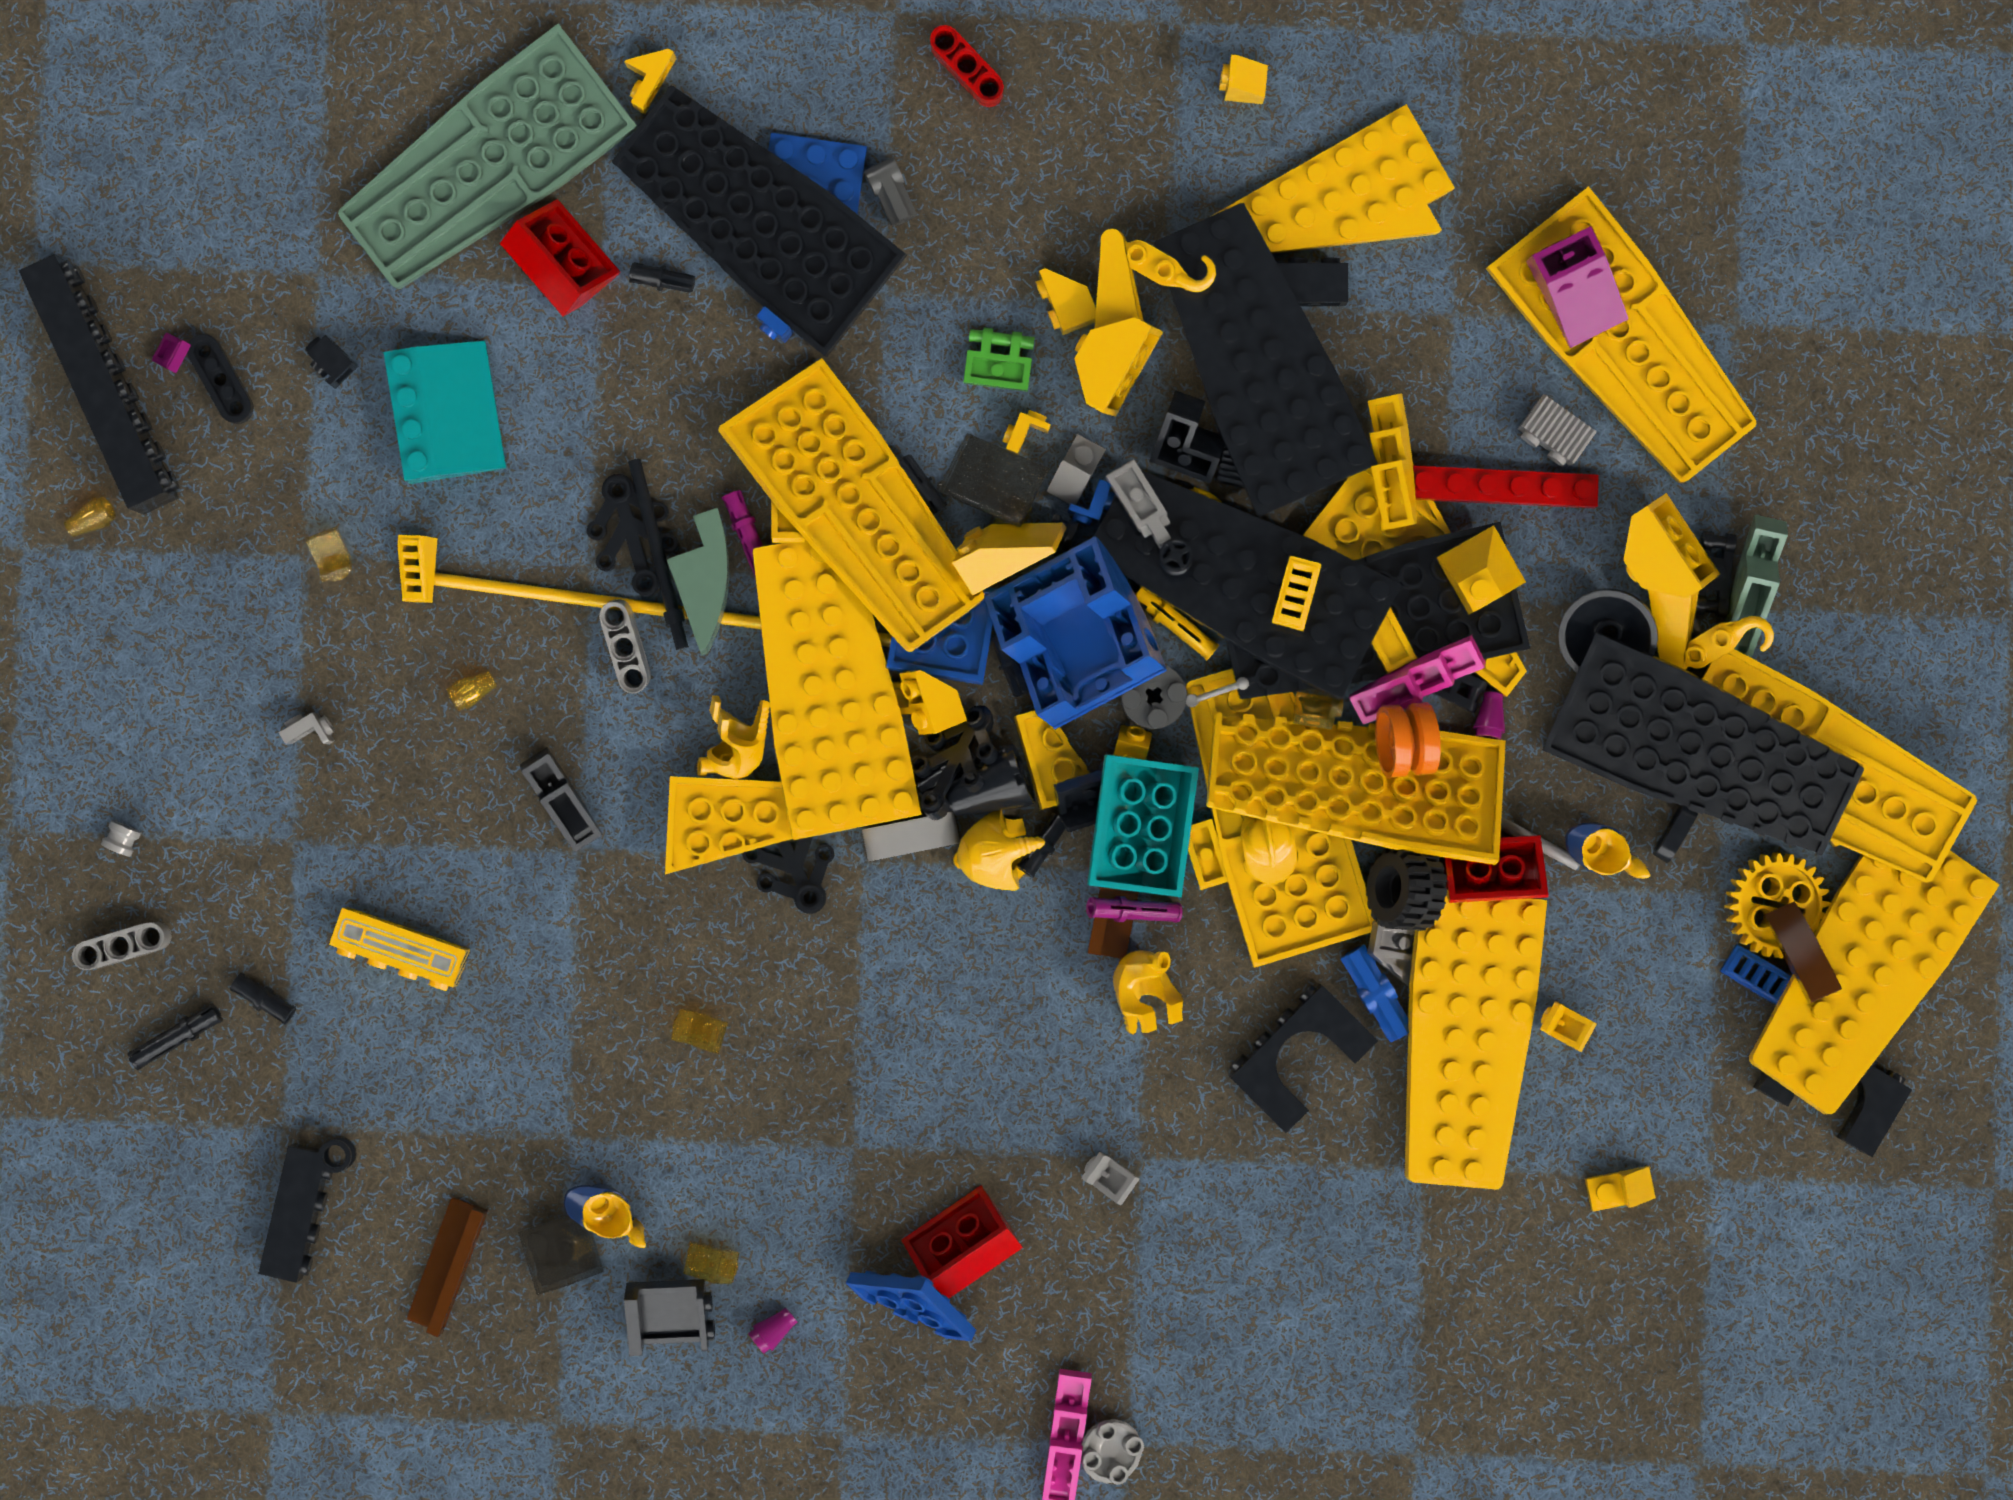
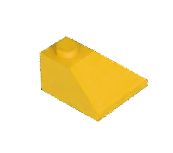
M1494 525L1437 557L1439 564L1468 615L1526 583Z

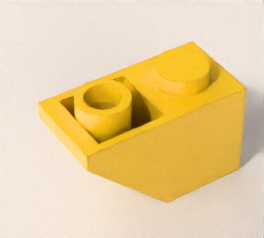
M1231 54L1229 64H1223L1220 74L1219 91H1225L1224 101L1263 104L1268 65Z
M1046 268L1039 270L1040 280L1035 281L1042 300L1046 298L1049 300L1052 310L1047 313L1054 330L1060 328L1062 335L1095 323L1096 307L1087 286Z
M922 670L899 673L902 681L901 689L904 696L908 699L912 712V723L918 730L919 735L937 734L967 721L958 691L955 688Z

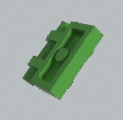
M986 327L983 330L970 329L969 342L981 343V351L967 350L963 383L1028 392L1032 358L1019 357L1020 348L1033 350L1035 337L1023 336L1022 332L1013 331L1012 334L993 332V328ZM991 345L1010 347V355L990 353Z

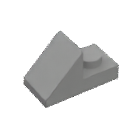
M1077 434L1046 492L1068 504L1076 505L1106 449Z

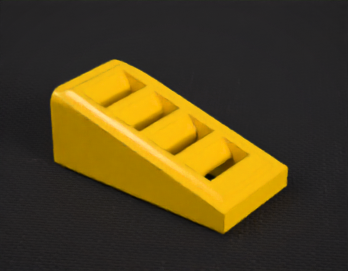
M398 535L397 545L402 601L433 602L438 538L420 535ZM416 559L419 560V566L416 565ZM415 573H420V579H415ZM414 586H421V592H414Z
M1289 556L1272 619L1273 624L1304 632L1321 570L1320 563ZM1293 569L1312 574L1311 579L1292 574ZM1289 583L1307 586L1308 591L1290 588ZM1286 595L1305 600L1304 605L1286 601ZM1285 608L1300 612L1301 617L1296 618L1281 614V612Z

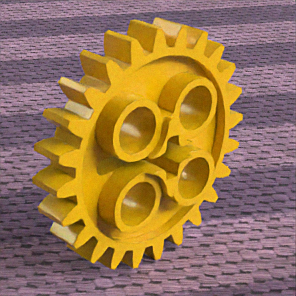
M1773 852L1771 859L1768 855L1761 854L1759 857L1760 864L1756 860H1748L1750 870L1738 869L1742 879L1730 880L1737 888L1735 891L1726 892L1727 896L1733 898V903L1724 905V908L1733 910L1734 914L1726 920L1727 922L1737 923V926L1731 932L1736 935L1743 934L1739 941L1740 944L1748 945L1751 943V952L1758 953L1761 950L1762 956L1770 957L1773 953L1775 958L1781 959L1784 956L1765 916H1763V921L1758 926L1754 921V916L1758 910H1761L1764 915L1778 908L1753 903L1752 897L1755 896L1782 904H1789L1795 901L1792 897V891L1798 885L1801 889V896L1795 902L1798 907L1804 909L1803 915L1813 933L1817 930L1820 919L1825 915L1822 909L1830 906L1831 903L1822 901V896L1826 895L1829 889L1819 888V885L1824 880L1823 877H1812L1816 870L1815 866L1805 867L1806 860L1797 858L1794 861L1793 854L1786 853L1782 858L1781 853ZM1768 878L1771 882V888L1765 894L1762 890V883Z

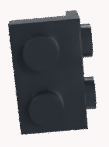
M1103 769L1054 784L1057 810L1067 832L1095 824Z

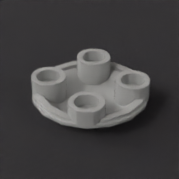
M1117 1419L1104 1420L1091 1427L1084 1436L1081 1444L1083 1446L1081 1464L1085 1472L1094 1480L1106 1484L1114 1483L1120 1485L1126 1482L1128 1476L1138 1466L1144 1449V1443L1137 1431L1127 1422Z

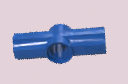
M1362 944L1340 957V960L1357 987L1355 990L1370 1014L1374 1015L1385 1037L1391 1043L1409 1033L1408 1017L1397 1000L1398 995L1384 973L1380 972L1374 958L1367 954L1368 949Z

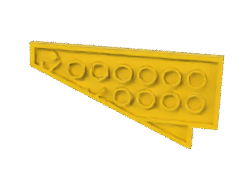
M1369 468L1347 478L1302 536L1310 538L1352 560H1357L1402 544L1451 532L1434 501L1416 500L1417 524L1384 530L1372 468ZM1517 652L1485 659V668L1473 673L1487 682L1496 691L1503 694L1504 697H1507L1527 670Z

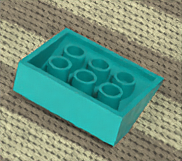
M486 341L417 346L383 352L404 481L409 484H416L506 469Z
M1104 755L1087 885L1182 898L1199 772L1198 767Z

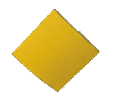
M1213 818L1192 824L1188 852L1200 890L1228 882Z

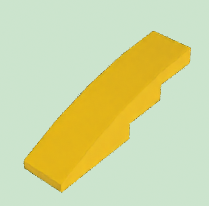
M1395 394L1369 400L1368 406L1374 431L1369 434L1373 454L1378 463L1371 466L1383 528L1388 530L1417 524L1413 460L1402 394Z

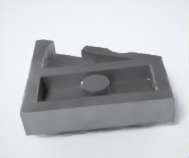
M1373 921L1367 954L1409 987L1415 930L1388 929L1381 927L1377 922Z

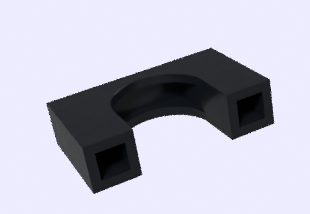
M1321 984L1316 988L1310 985L1298 997L1301 1003L1293 1011L1287 1008L1276 1019L1275 1022L1278 1026L1270 1034L1264 1031L1253 1042L1252 1045L1255 1049L1247 1057L1244 1054L1240 1055L1229 1067L1232 1072L1228 1076L1285 1133L1309 1111L1283 1085L1277 1073V1055L1287 1039L1300 1032L1312 1031L1321 1033L1328 1037L1354 1064L1378 1042Z
M1877 1061L1873 1062L1857 1083L1858 1095L1855 1107L1837 1136L1838 1139L1871 1157L1875 1154L1912 1089L1904 1085L1906 1079L1889 1069L1885 1074L1875 1068L1878 1064ZM1764 1072L1761 1073L1753 1086L1756 1090L1787 1107L1795 1096L1794 1093Z

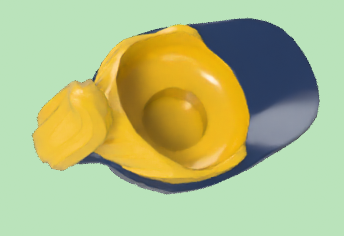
M1598 822L1578 824L1570 828L1566 833L1565 844L1568 853L1586 870L1601 875H1612L1625 870L1635 878L1650 877L1645 864L1638 857L1631 855L1626 839L1617 829Z
M602 1183L592 1186H575L566 1192L564 1197L566 1213L583 1228L604 1238H616L627 1235L629 1242L638 1248L646 1247L644 1238L645 1228L638 1219L632 1217L628 1200L620 1192Z

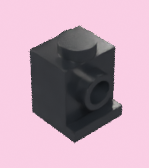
M324 335L322 338H315L305 349L307 354L313 359L310 365L323 378L329 375L325 381L335 389L359 367L327 335Z

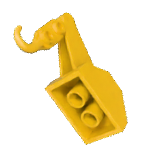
M1108 229L1103 232L1100 239L1094 329L1089 331L1088 335L1083 334L1075 347V351L1078 353L1074 359L1086 404L1104 414L1116 417L1163 334L1162 330L1143 320L1133 270L1162 286L1179 287L1191 292H1201L1209 288L1214 282L1216 268L1213 261L1206 255H1203L1201 260L1207 266V274L1203 279L1195 280L1187 275L1179 262L1173 257L1141 240L1127 242L1123 233L1116 229Z
M1667 493L1631 516L1623 561L1627 565L1626 571L1629 577L1634 582H1638L1641 588L1648 589L1651 612L1658 630L1657 648L1660 659L1687 670V667L1703 668L1733 650L1746 631L1755 627L1761 629L1765 634V641L1760 646V650L1764 652L1771 646L1774 640L1772 626L1760 616H1748L1738 621L1718 623L1692 639L1699 590L1718 577L1720 573Z

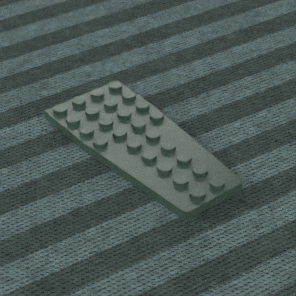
M558 23L480 82L341 207L338 215L389 283L396 289H402L562 187L633 133L638 127Z

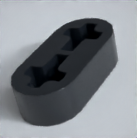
M1680 805L1655 846L1653 855L1666 863L1670 862L1688 834L1698 813L1689 810L1685 805Z

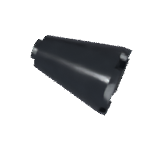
M1014 744L1006 745L998 750L999 755L994 763L985 765L980 762L976 765L978 773L984 779V785L979 791L969 792L962 785L961 779L964 774L953 780L945 795L950 802L949 812L953 811L956 816L1028 807L1035 804L1036 799L1029 776L1025 774L1022 758Z

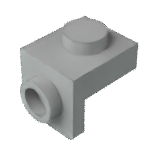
M311 713L304 718L302 714H299L284 723L286 728L278 732L285 744H293L316 731L322 743L329 745L334 742L331 734L335 730L325 715L320 717L319 713Z
M1099 1152L1097 1156L1092 1157L1087 1162L1084 1169L1085 1173L1082 1176L1085 1182L1093 1185L1119 1205L1123 1204L1139 1181L1137 1176L1102 1152Z

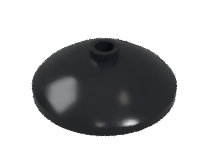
M1606 588L1590 591L1577 598L1567 608L1562 617L1559 627V646L1564 659L1576 673L1581 666L1596 631L1653 656L1655 654L1658 630L1654 616L1639 598L1628 592ZM1611 625L1616 631L1608 634L1603 628Z

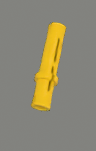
M1140 588L1135 594L1138 601L1147 606L1146 611L1154 617L1152 620L1156 624L1162 623L1183 642L1203 656L1206 661L1219 647L1218 643H1215L1172 606L1165 603L1162 598L1143 588ZM1151 602H1153V603H1154L1156 606H1158L1163 612H1165L1167 615H1169V616L1173 619V621H1172L1171 619H1169V618H1168L1164 613H1162L1160 610H1158L1155 606H1153V605L1151 604ZM1178 624H1180L1183 628L1190 632L1200 642L1196 641L1193 637H1191L1187 632L1180 628Z

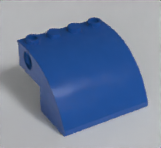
M1096 536L984 596L1001 650L1020 664L1037 716L1055 730L1167 671L1154 633L1135 593L1113 557Z

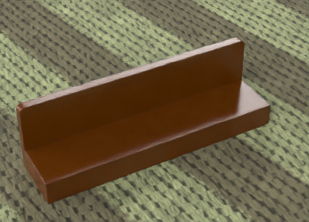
M1100 887L1098 898L1114 899L1116 896H1124L1127 900H1137L1139 892ZM1095 917L1087 953L1122 959L1127 955L1133 920L1126 919L1124 922H1115L1113 918Z
M457 1198L450 1200L407 1316L409 1321L428 1327L426 1333L439 1337L444 1332L488 1213L487 1209Z

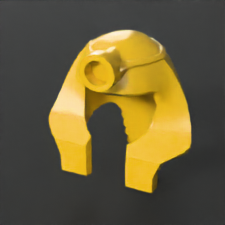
M712 695L709 711L712 719L718 724L717 730L722 741L707 751V757L698 758L697 774L699 777H706L707 774H718L726 779H741L753 773L760 765L764 754L768 713L770 711V703L768 701H760L754 723L750 726L721 709L720 697Z
M1002 810L993 811L975 823L961 838L958 851L953 857V863L971 881L990 888L1016 891L1020 888L1019 879L1025 875L1016 867L1017 864L1020 863L1026 854L1042 848L1045 840L1041 837H1019L1026 835L1023 818L1011 820L1004 818Z
M1146 950L1130 952L1119 960V964L1114 971L1113 986L1117 1002L1125 1020V1029L1130 1034L1134 1035L1136 1033L1138 1020L1141 1024L1142 1033L1157 1030L1153 1007L1139 1001L1143 995L1156 996L1166 1003L1169 1024L1183 1021V997L1173 986L1166 974L1171 963L1167 952L1159 951L1155 954Z

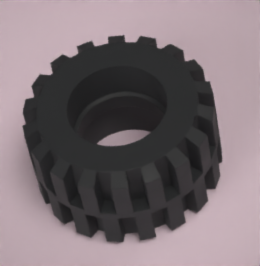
M1390 848L1383 849V852L1378 853L1375 857V863L1371 864L1370 874L1367 875L1366 881L1368 909H1371L1372 918L1377 920L1378 925L1388 929L1423 931L1426 928H1431L1434 925V921H1438L1441 916V909L1445 907V896H1447L1448 890L1446 888L1447 875L1444 874V866L1442 862H1439V857Z

